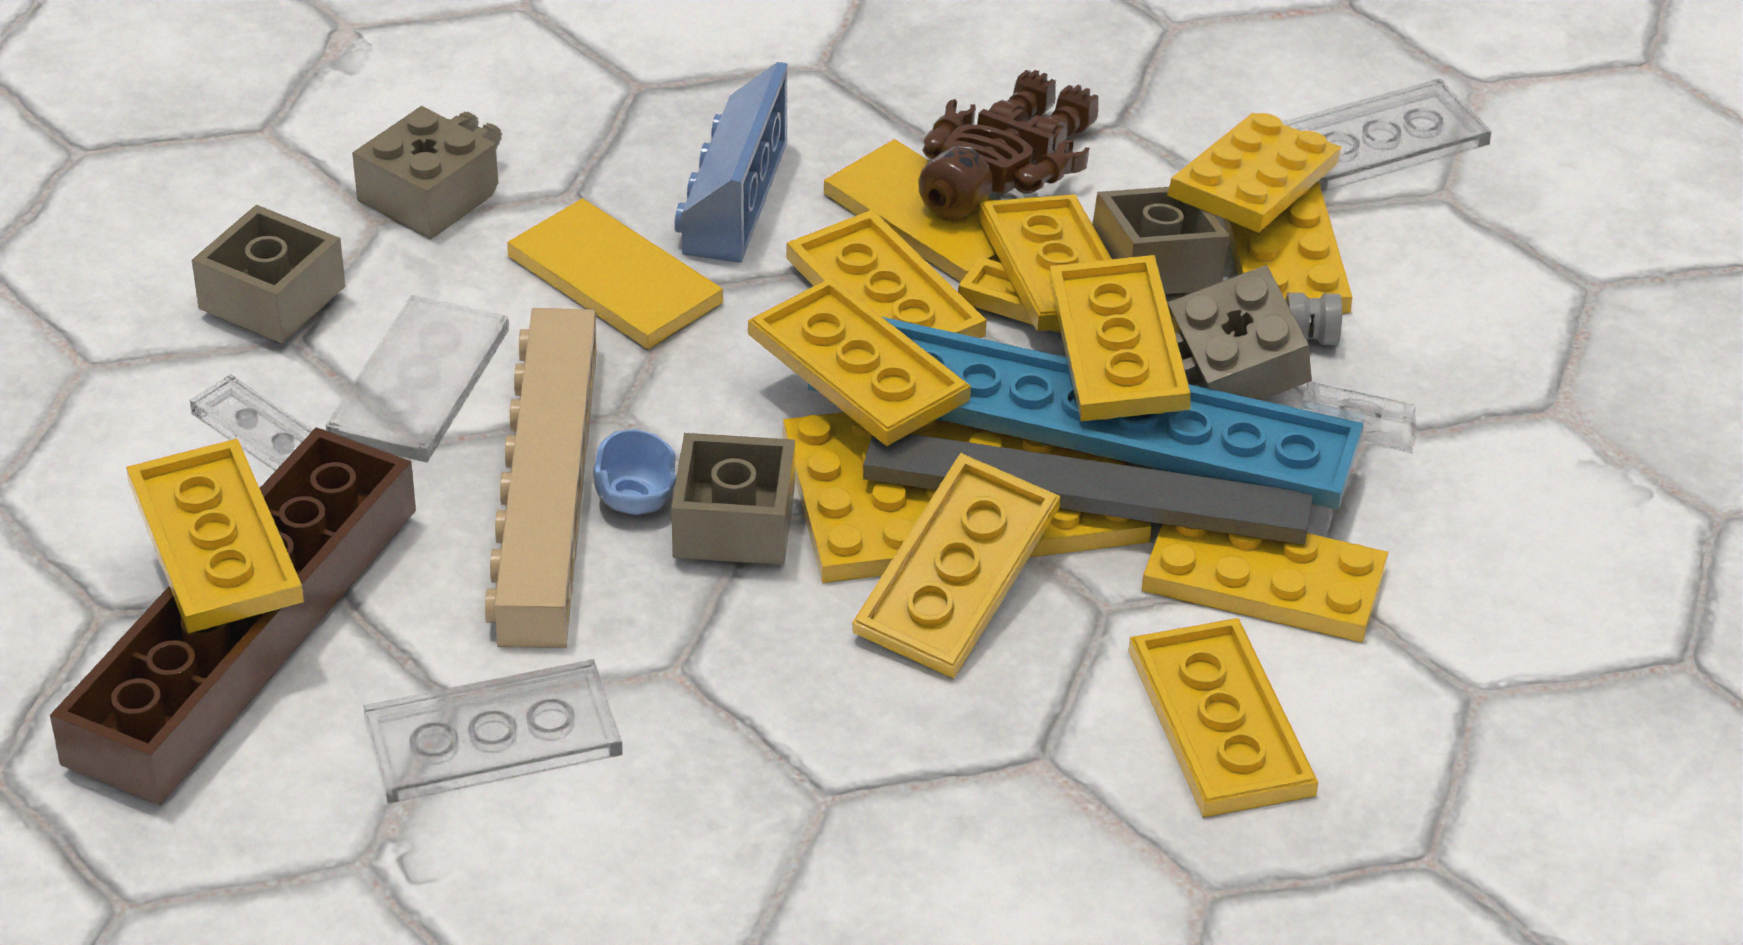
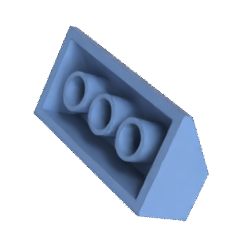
M775 63L729 96L723 113L715 114L711 130V143H703L699 159V172L691 173L687 187L686 203L680 202L678 204L675 214V232L682 233V254L742 263L787 145V63Z

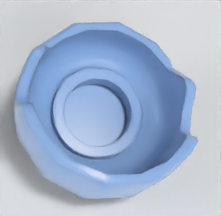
M637 429L615 431L601 442L597 450L593 479L598 496L604 500L607 506L618 512L640 515L659 511L673 495L672 491L674 490L677 477L675 474V451L655 434Z

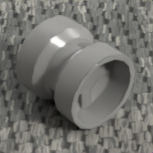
M1287 292L1285 300L1305 339L1317 340L1321 345L1338 346L1342 327L1341 295L1324 293L1320 298H1308L1304 293Z

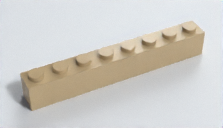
M532 308L529 329H520L519 360L525 361V364L515 365L514 391L515 396L521 397L520 399H511L510 431L516 432V435H507L505 441V466L512 469L511 472H502L500 481L501 505H507L506 510H497L495 520L496 544H502V548L492 549L490 559L491 583H497L496 589L487 588L485 596L486 623H496L497 647L567 648L597 357L595 309Z

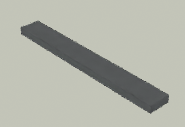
M908 434L888 446L872 435L863 464V479L937 490L959 454L963 453L1059 495L1060 509L1303 545L1306 543L1313 497L1312 494L1290 489Z

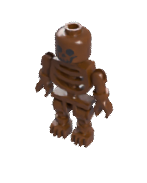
M1025 70L1018 76L1013 95L1009 100H1000L994 103L989 111L981 110L978 113L977 125L974 124L975 104H970L969 110L956 113L957 100H950L946 104L945 115L941 116L934 123L933 130L929 131L923 141L925 144L923 154L933 159L922 169L918 179L919 194L923 203L936 216L945 220L955 221L967 217L978 208L981 202L989 198L991 191L1005 194L1016 188L1021 193H1034L1043 188L1045 182L1052 184L1061 180L1065 174L1078 173L1085 170L1088 164L1090 147H1085L1081 152H1073L1074 141L1066 140V138L1073 133L1083 132L1096 121L1098 117V95L1093 94L1091 96L1089 88L1082 90L1080 85H1076L1074 88L1068 85L1061 90L1055 111L1051 116L1043 115L1055 103L1056 80L1051 79L1048 81V74L1042 73L1039 75L1038 70H1034L1031 73ZM1031 160L1037 161L1036 165L1031 164Z

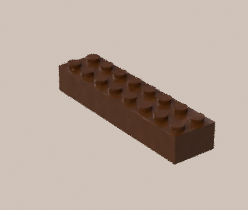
M315 427L260 487L302 584L304 602L188 633L170 586H168L50 714L59 764L147 801L161 805L415 513L416 503L412 461Z

